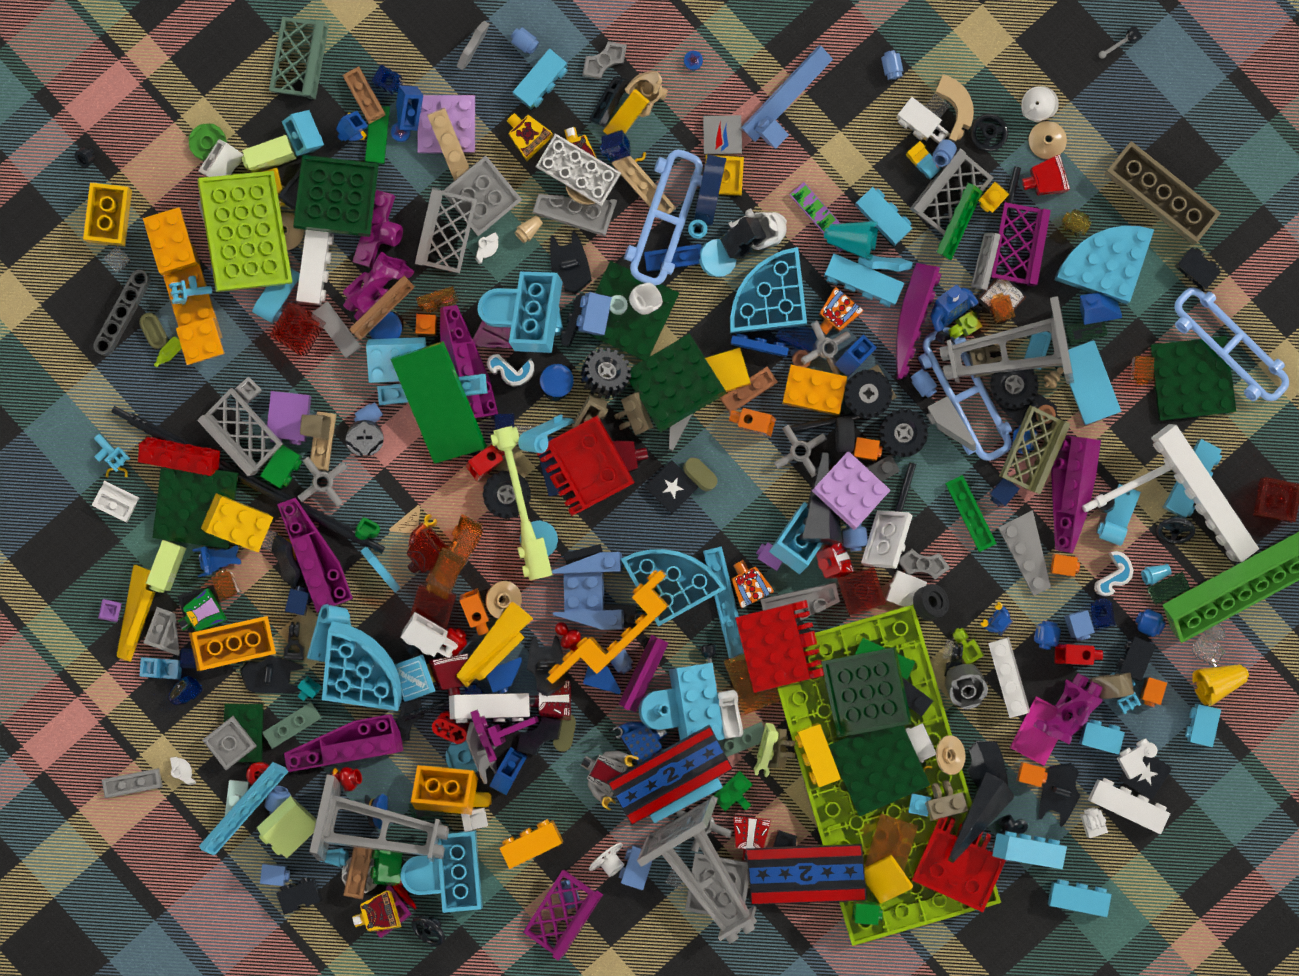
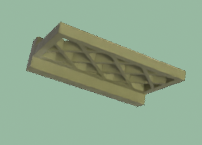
M1029 406L999 476L1028 491L1041 494L1071 424L1038 408ZM1036 412L1039 421L1032 424L1031 417ZM1052 420L1050 429L1046 431L1045 422ZM1040 425L1042 433L1035 436L1034 427ZM1029 430L1031 439L1024 441L1023 436ZM1043 437L1044 443L1039 448L1037 440ZM1033 443L1035 451L1028 454L1026 445ZM1022 448L1024 456L1017 459L1016 452ZM1036 455L1035 464L1031 466L1029 458ZM1025 460L1027 468L1020 471L1018 463ZM1014 466L1016 474L1008 476L1009 468ZM1028 473L1029 478L1026 484H1024L1022 475Z

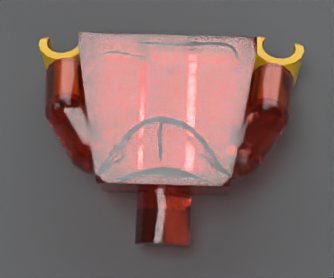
M431 514L426 515L424 518L425 522L421 523L410 534L407 556L412 560L408 565V569L412 573H417L419 570L423 573L428 571L431 573L443 572L456 565L457 561L464 562L467 559V556L463 559L458 558V554L464 550H458L456 556L452 557L454 553L431 528L436 526L437 519H434L432 523H428V520L432 517Z

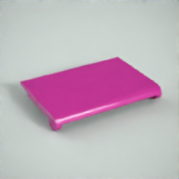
M1035 697L1030 707V712L1027 713L1010 748L1045 766L1058 739L1047 735L1033 725L1037 720L1050 721L1054 719L1058 708ZM1066 714L1065 720L1069 719L1070 714Z

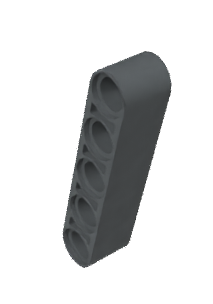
M136 270L131 274L94 342V349L97 353L109 356L114 351L150 285L151 278L146 272ZM139 275L145 276V281L142 284H137L136 282ZM134 291L136 293L135 299L128 301L127 295ZM125 308L127 311L125 317L119 318V310ZM112 325H116L117 332L110 335L109 328ZM103 342L108 343L106 351L100 350V345Z

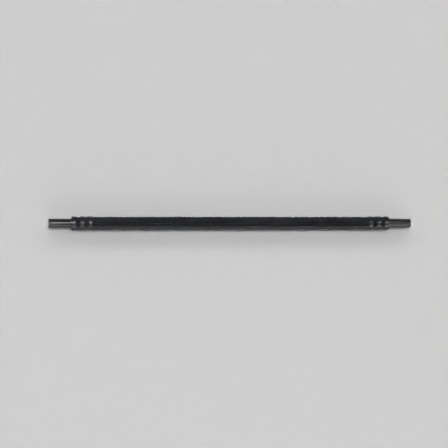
M116 406L111 411V413L127 420L128 424L157 439L193 445L134 413L130 414ZM219 458L218 470L239 472V482L279 503L294 498L254 476H247L243 470ZM298 500L310 519L363 547L366 545L381 554L384 552L385 547L369 539V537L365 540L358 539L355 535L356 529Z

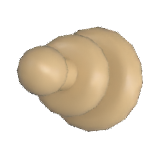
M1059 367L1056 372L1051 371L1050 375L1044 376L1045 387H1057L1056 381H1060L1059 375L1064 372L1062 367Z

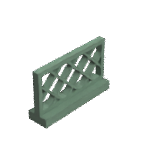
M282 17L269 87L270 92L316 99L329 25L326 22ZM287 22L294 23L297 27L290 34L286 31ZM307 25L314 26L313 33L306 37L302 29ZM300 31L305 39L296 45L291 37ZM290 40L294 47L285 53L282 49L283 43ZM307 42L310 50L303 56L298 48ZM297 50L301 58L292 63L288 56ZM286 58L290 66L281 71L279 63ZM304 60L307 67L300 74L295 66ZM294 69L298 76L289 82L285 74ZM283 77L287 84L281 89L275 88L276 81ZM298 80L303 82L302 92L295 91L292 87Z

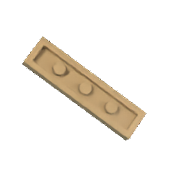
M444 107L427 114L455 181L470 167Z
M625 151L612 162V165L617 171L621 172V176L650 207L657 186ZM663 193L657 210L671 214L676 210V207Z

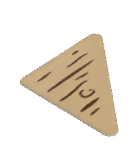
M417 505L389 529L390 532L414 534L419 526L420 506Z

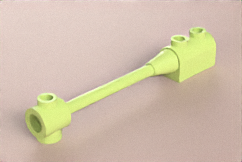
M512 426L493 430L494 434L490 435L492 445H497L499 450L505 452L521 519V547L517 549L520 559L524 558L525 566H522L524 577H529V580H535L551 576L552 571L544 538L536 539L532 524L528 520L512 449L519 440L517 427L512 428Z

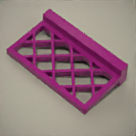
M1004 203L998 233L1001 236L990 278L1026 284L1031 287L1037 285L1051 210ZM1007 209H1015L1019 216L1010 221L1006 215ZM1028 212L1037 213L1036 221L1032 224H1029L1024 217ZM1022 218L1027 227L1018 232L1013 222ZM1010 225L1016 235L1007 240L1003 231L1004 228ZM1027 229L1033 234L1032 240L1028 243L1020 235ZM1018 236L1023 246L1015 251L1009 241ZM1007 244L1012 254L1003 258L1000 248ZM1026 248L1030 255L1023 262L1017 252ZM1015 255L1020 265L1011 269L1005 260ZM1001 263H1004L1009 270L1005 275L996 274L997 266ZM1022 266L1026 271L1025 279L1017 278L1013 271Z
M651 635L621 697L619 705L636 713L640 701L669 644L668 642Z
M534 716L502 730L499 724L488 728L494 746L496 747L506 742L505 735L535 724L539 719L538 716Z
M562 870L523 933L553 954L552 957L559 961L570 948L603 894L599 891H593L574 876ZM563 877L570 881L571 888L562 889L561 880ZM582 889L588 893L587 897L584 900H578L576 890ZM572 891L574 901L565 903L563 892ZM559 893L561 903L553 905L551 896L552 894ZM575 904L576 914L568 916L566 906ZM562 906L564 917L555 918L553 908ZM543 909H550L552 919L543 920L541 911ZM565 920L566 930L558 931L556 921ZM552 922L554 932L546 933L544 923ZM535 924H540L542 934H534L530 931L531 927ZM546 936H556L557 944L555 947L548 944Z

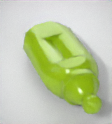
M176 336L172 337L161 348L157 361L154 363L155 367L170 361L182 349L180 341Z

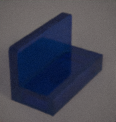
M805 326L779 329L775 339L810 353L817 337L814 330Z

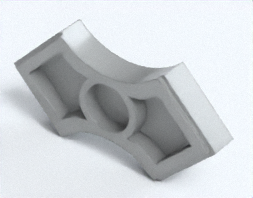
M486 21L476 28L471 40L463 50L457 67L461 70L469 64L476 49L484 39L490 25Z
M608 41L605 49L600 54L586 56L582 76L602 79L604 72L609 67L624 64L627 45Z
M913 549L901 556L898 562L906 574L924 572L933 577L934 580L950 569L940 553L933 556H922Z

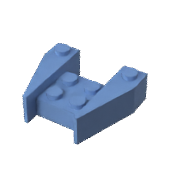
M600 552L552 570V574H564L565 612H553V615L601 630H624V611L604 609V573L623 572L622 553Z

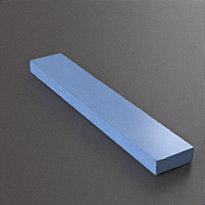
M818 45L749 118L741 129L756 142L760 135L754 129L758 126L759 121L767 116L776 120L825 69L833 58L822 46Z

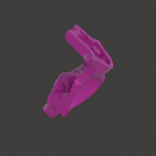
M381 252L375 260L369 273L364 272L344 289L343 294L347 299L343 306L349 311H355L357 308L358 310L354 317L358 321L388 291V289L383 288L388 281L392 279L400 280L403 276L410 278L414 271L406 265L405 260L392 258Z
M1077 673L1073 681H1065L1064 692L1055 705L1058 708L1056 717L1050 721L1037 720L1033 726L1051 737L1070 744L1072 735L1079 729H1082L1092 711L1102 703L1103 699L1099 695L1103 687L1091 681L1088 689L1084 688L1089 679ZM1071 712L1072 718L1065 720L1066 714Z

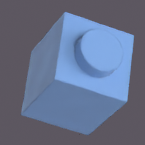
M769 116L761 119L758 126L754 129L768 145L777 148L789 135L775 119Z
M263 863L260 884L284 886L286 882H289L290 870H287L288 865Z

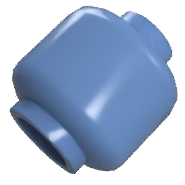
M861 524L855 530L846 525V528L842 530L843 546L850 548V552L862 551V547L868 543L867 529L861 526Z
M276 786L268 794L265 800V808L270 811V814L291 796L288 789Z

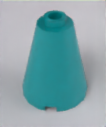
M878 222L830 224L829 228H825L824 239H827L828 244L871 260L873 255L870 252L871 249L875 250L878 228L874 227L878 225Z

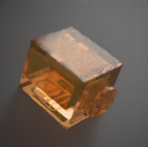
M1003 293L992 296L993 299L989 301L995 324L1016 317L1009 294L1004 296Z
M1134 356L1132 358L1131 381H1136V384L1147 385L1148 382L1153 380L1154 357Z
M224 569L215 573L216 576L212 578L219 600L240 593L232 571L227 572Z

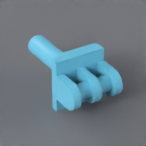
M196 276L188 277L190 288L185 287L184 280L171 283L169 288L172 289V292H170L171 296H173L172 304L185 305L187 296L212 294V287H197Z
M100 434L95 436V441L103 448L94 456L99 462L109 455L104 460L117 472L118 468L123 466L126 460H130V457L124 450L119 447L114 450Z
M1135 692L1133 695L1121 697L1117 701V705L1124 715L1127 713L1126 711L1133 710L1136 705H1141Z

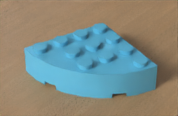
M1119 226L1095 233L1080 243L1067 256L1054 280L1091 293L1100 292L1118 302L1128 304L1131 301L1154 229L1141 226Z
M798 247L783 250L768 257L756 265L745 277L733 301L730 316V334L806 326L807 318Z
M667 549L646 550L633 553L621 559L636 587L641 583L645 585L649 581L647 577L654 570L657 572L662 570L667 575L653 588L669 605L655 619L658 626L727 589L720 578L707 565L695 557L682 552Z
M331 622L327 637L322 700L398 711L402 701V687L397 669L385 649L361 630L347 624Z

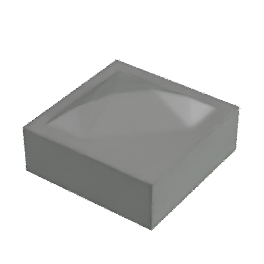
M247 377L235 388V391L248 404L261 393L262 389Z

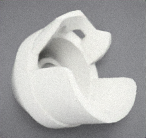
M1044 86L1033 87L1025 93L1022 99L1023 116L1031 121L1041 122L1055 115L1059 103L1057 95L1050 88Z
M776 212L754 213L755 217L759 218L758 220L767 237L759 245L754 246L753 244L751 247L759 250L778 245L786 235L787 220L785 217Z

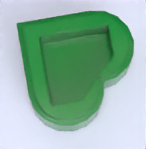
M363 517L356 527L355 535L361 540H365L368 537L376 538L379 535L380 527L375 522Z

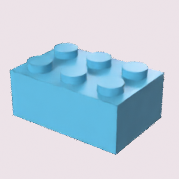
M425 337L368 339L366 352L369 383L398 382V376L390 359L394 356L426 347Z
M806 502L796 510L769 550L772 555L798 574H801L810 564L823 544L821 542L810 543L800 540V534L804 532L805 528L803 521L807 518L809 512Z

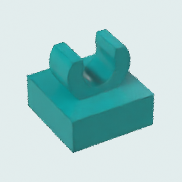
M306 676L297 686L302 690L298 697L303 701L308 697L314 698L322 687Z

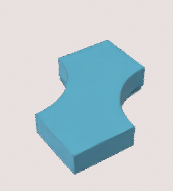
M874 255L871 260L863 257L858 259V264L865 267L888 269L897 272L912 269L913 263L899 257L885 258Z
M368 547L363 548L361 552L367 561L374 567L394 592H397L400 586Z

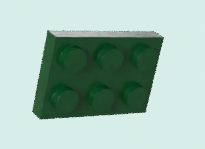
M224 703V722L234 716L257 745L238 762H262L264 704Z

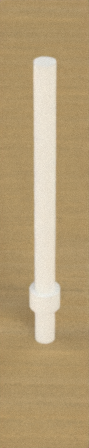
M1165 464L1105 495L1100 494L1094 497V500L1083 505L1082 509L1086 513L1096 507L1100 508L1106 505L1108 501L1172 470V468L1170 469Z

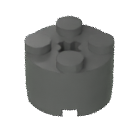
M962 664L947 671L945 687L954 704L963 709H972L979 706L984 697L986 698L988 687L980 670L975 665Z

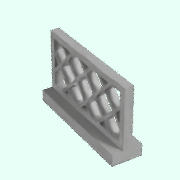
M961 148L957 149L951 162L942 167V170L936 174L910 207L912 212L918 214L943 236L946 231L940 227L939 219L949 218V221H951L953 217L951 204L959 203L960 201L951 202L950 190L960 189L961 199L963 189H966L962 185V176L971 175L972 184L980 187L979 189L982 191L985 190L993 179L989 173L968 157ZM964 160L970 164V173H961L960 165ZM975 174H982L987 178L983 185H976ZM953 176H958L959 187L949 188V179ZM941 191H946L948 202L938 203L937 194ZM948 204L949 216L939 217L938 205ZM928 206H935L936 217L929 218L923 212Z
M432 187L415 264L460 273L477 198ZM442 195L451 197L454 204L445 209L441 203ZM464 200L472 202L471 209L465 213L462 212L458 205ZM457 206L462 215L452 220L447 211ZM445 213L450 222L440 227L437 217ZM463 217L467 222V227L459 232L454 222ZM452 224L457 234L448 239L443 229ZM441 232L446 241L436 246L432 240L433 235ZM459 236L463 242L462 247L454 250L449 241ZM448 243L453 252L443 257L438 248ZM434 250L441 257V260L436 263L427 261L428 255ZM455 254L458 259L457 268L450 267L445 260Z
M230 388L205 415H202L197 420L247 476L255 475L260 470L259 468L283 445L280 439L233 388ZM231 395L236 399V408L227 407V399ZM217 409L223 410V421H217L212 415ZM227 410H236V421H227ZM240 410H246L249 413V421H240ZM227 423H236V435H231L227 432ZM240 424H249V435H240ZM253 424H259L261 435H253ZM240 437H249L248 449L240 446ZM253 438H261V449H252ZM265 438H271L276 445L272 449H265ZM252 451H261V460L258 463L252 459Z

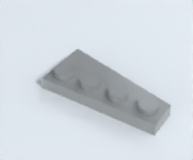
M539 194L533 214L606 236L617 200H605L602 206L597 203L586 205L578 203L570 197Z
M1033 510L998 527L1032 595L1035 596L1050 588L1051 585Z
M835 582L760 599L763 611L807 600L808 608L796 610L794 614L809 611L810 615L808 617L840 602ZM808 617L796 618V623Z

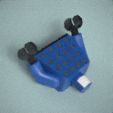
M955 285L936 299L930 314L934 329L937 332L935 336L936 341L945 344L944 339L951 340L950 335L943 332V329L970 310L971 307V311L978 318H980V311L985 314L987 313V310L978 304V300L971 290Z
M627 722L609 729V732H616V736L612 738L613 740L620 738L630 755L639 758L638 760L633 759L636 764L650 758L653 753H659L662 745L658 740L668 734L665 729L651 730L643 722Z

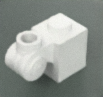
M1146 738L1136 743L1138 747L1132 750L1127 748L1119 753L1121 756L1117 760L1128 779H1132L1148 770L1143 762L1144 756L1152 758L1157 754L1155 744L1149 743Z
M1098 808L1085 809L1084 814L1080 815L1088 838L1108 833L1105 824L1106 819Z

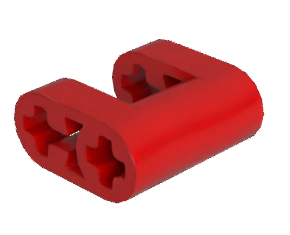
M443 711L433 722L432 730L436 735L448 741L461 744L466 740L470 721L468 720V723H456V719H450V711Z

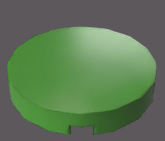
M200 124L189 135L190 151L196 158L205 161L218 139L227 143L226 135L215 124Z

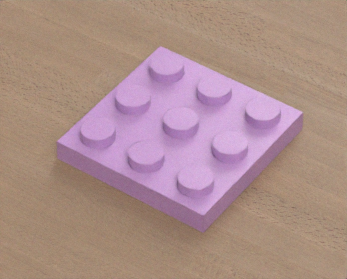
M424 95L418 125V153H443L427 114L444 107L463 153H475V95Z
M847 452L815 486L812 492L855 530L890 492V489L850 452Z

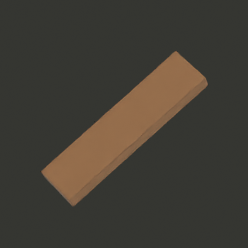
M403 276L349 330L359 340H362L415 286Z

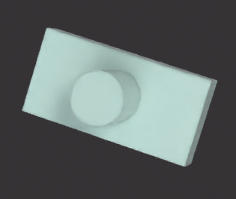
M229 780L225 816L248 791L249 782Z

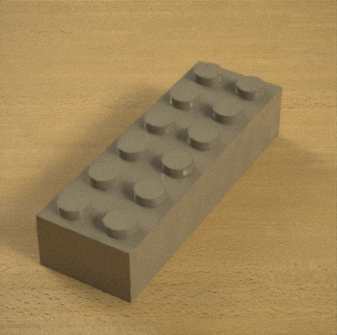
M1130 141L1104 173L1105 176L1191 245H1195L1221 214V212L1132 141Z

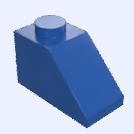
M399 85L396 100L399 130L418 131L424 95L417 86Z
M1100 292L1080 296V312L1084 325L1122 318L1118 301Z
M862 335L834 365L849 377L877 347L865 335Z
M522 657L495 667L487 675L493 693L498 692V694L509 691L508 687L512 686L522 664Z
M588 666L583 684L616 694L621 693V689L608 666H605L598 674Z
M510 747L490 787L507 795L527 756Z

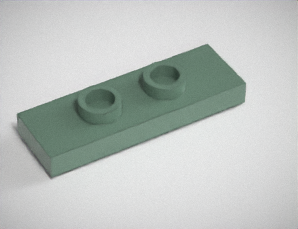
M310 702L262 733L273 749L322 717L313 702Z
M762 722L743 729L741 737L718 740L725 755L728 757L760 744L764 726Z

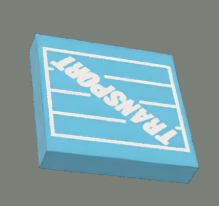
M423 655L395 664L400 678L404 702L435 692Z

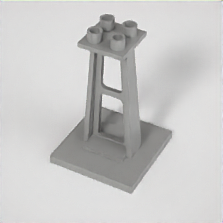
M1058 296L1050 298L1054 318L953 345L951 340H947L948 346L940 347L943 361H951V365L943 366L946 380L954 378L955 382L959 383V377L1063 365L1066 383H1074ZM1046 331L1051 333L1054 347L1053 355L1020 360L1008 359L1007 341ZM994 344L1000 346L1001 362L974 366L962 365L961 354L963 352Z
M327 775L309 851L318 861L325 862L329 844L428 856L427 858L430 862H434L435 858L443 859L445 848L443 845H438V840H447L449 829L448 826H443L439 819H436L435 824L342 798L340 797L341 784L335 776ZM344 809L381 819L382 828L379 838L370 839L334 833L338 810ZM396 823L426 831L428 833L426 844L420 846L387 841L388 825Z
M710 798L648 835L637 862L642 867L662 855L720 927L718 939L721 941L726 938L730 944L739 938L737 934L741 931V928L745 934L755 929L754 924L757 922L754 917L756 908L755 906L747 908L704 830L708 826L715 807L714 801ZM692 836L696 839L714 870L712 876L701 882L694 877L673 849ZM715 881H720L735 906L737 914L731 918H725L704 890L706 886Z

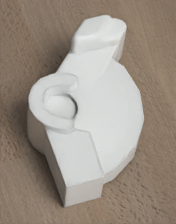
M496 232L479 240V248L475 258L478 264L482 263L483 258L491 257L498 248Z
M178 757L170 758L172 766L171 775L188 785L195 784L196 781L191 778L192 768L190 764Z

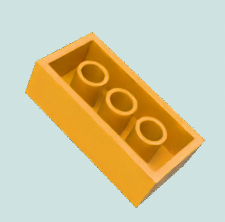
M268 616L189 633L197 671L276 654Z

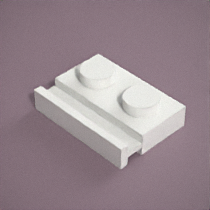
M104 481L92 506L127 523L140 498Z

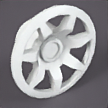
M615 844L603 852L590 865L589 871L602 867L609 877L620 871L624 864L616 854L623 844Z

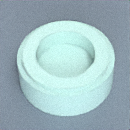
M615 295L611 299L610 311L616 315L623 314L628 307L627 300L621 295Z

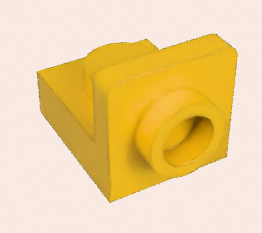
M994 182L978 200L981 202L980 207L986 212L991 211L993 213L1009 193L998 183Z

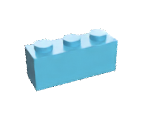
M549 48L516 87L513 95L529 109L537 108L543 101L542 96L546 92L550 93L556 85L554 82L558 77L561 79L567 73V62Z
M872 187L856 202L855 206L869 221L878 222V225L875 227L895 246L912 230L911 222L905 216L901 217L897 213V207L891 202L888 203L884 199L885 195L878 188L875 190Z
M1058 879L1057 882L1051 883L1048 905L1107 917L1112 894L1108 893L1106 888L1095 887V890L1088 889L1086 884L1076 883V886L1069 885V881Z

